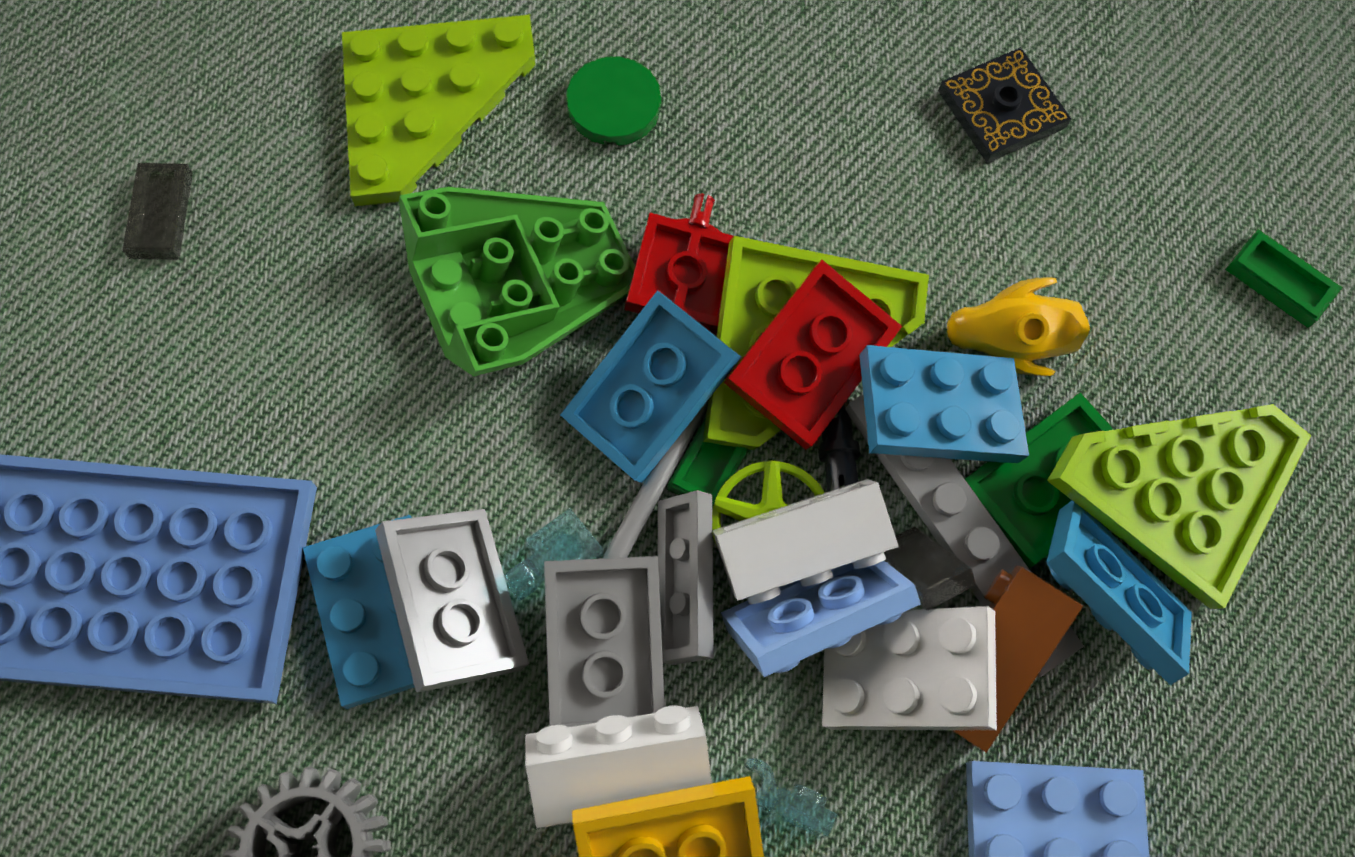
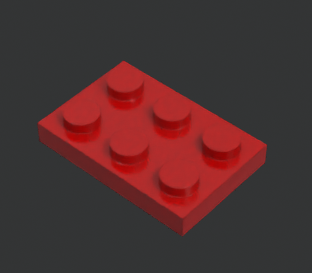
M821 259L723 383L806 450L813 446L862 381L859 354L867 345L887 347L902 328V325Z

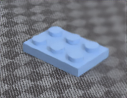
M886 561L860 569H855L853 564L849 563L831 569L833 577L829 580L811 586H801L800 580L780 586L781 594L773 599L757 604H749L747 600L721 612L728 633L763 677H766L772 673L789 671L796 667L800 660L824 649L840 647L846 644L852 636L875 625H884L896 621L903 612L920 605L915 584Z
M970 761L966 763L969 857H1149L1143 770Z

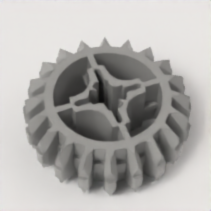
M305 767L301 773L299 783L290 772H283L279 775L280 793L270 785L262 784L257 788L258 796L263 803L260 807L247 802L239 806L241 814L248 818L249 822L246 827L231 825L227 829L229 836L240 838L241 841L239 850L229 849L223 853L222 857H265L267 840L275 845L279 857H301L304 854H298L299 844L291 838L309 841L317 839L318 844L311 847L318 848L317 857H340L336 850V838L343 827L339 823L343 816L346 818L352 834V857H373L374 852L384 853L391 850L390 841L373 840V832L385 828L388 825V820L382 815L366 818V815L375 808L378 799L374 795L368 794L355 801L362 786V783L357 779L350 778L340 788L341 772L328 769L320 781L316 768ZM313 800H326L329 802L322 815L314 814L312 819L300 828L286 824L280 819L286 812L301 803Z

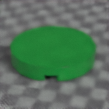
M620 56L602 57L583 65L571 77L566 91L570 121L577 132L592 142L604 145V141L616 142V146L629 145L645 137L657 124L661 108L660 86L652 72L636 60Z

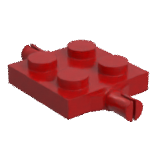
M700 193L694 196L690 218L672 219L649 213L624 310L639 314L658 290L708 331L717 335L728 247L733 235L722 233L709 224L715 200L708 195L702 212L701 207L705 194Z

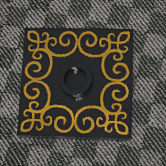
M1021 47L941 81L938 92L986 163L1067 128L1072 119Z

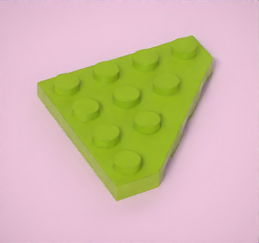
M530 15L342 32L350 195L354 206L399 202L400 195L413 193L417 188L416 182L432 165L437 168L462 142L461 135L476 120L481 122L506 96L505 90L519 75L525 77L536 65Z
M733 236L728 247L717 338L743 357L814 266L822 259L902 325V328L887 346L892 347L924 324L929 274ZM723 382L708 400L703 442L755 450L781 431V429Z
M1274 404L1179 420L1142 424L1109 431L1085 433L1071 438L1047 481L1209 609H1223L1226 607L1312 435Z

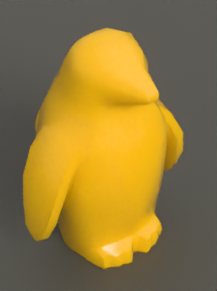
M1043 277L1019 281L1002 290L986 303L975 307H963L953 312L947 323V335L953 345L962 349H975L994 357L1014 358L1016 373L1031 376H1052L1055 373L1054 370L1037 365L1032 361L1077 352L1089 334L1090 325L1079 302L1034 294L1039 289L1057 283L1056 278Z

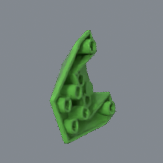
M444 187L400 195L399 207L409 272L445 357L473 377L526 363L628 296L635 265L604 202L457 187Z

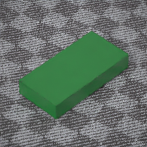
M1259 229L1249 238L1225 268L1230 274L1307 328H1310L1318 321L1343 288Z
M705 417L672 476L667 490L677 495L696 490L711 494L713 509L717 494L725 482L737 472L749 449L703 442Z

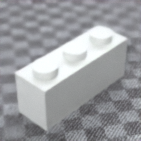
M868 479L712 530L732 593L737 601L747 598L749 604H757L773 599L781 594L780 586L800 580L801 586H811L829 580L833 577L831 569L852 563L855 569L878 564L886 559L885 551L899 547L879 484Z
M667 706L651 714L633 717L612 715L600 719L597 723L573 727L552 725L541 729L537 733L525 734L526 771L536 828L573 822L572 810L712 783L707 739L698 706L688 708Z

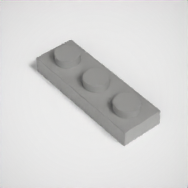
M696 490L658 501V566L663 663L670 665L714 659L712 495Z

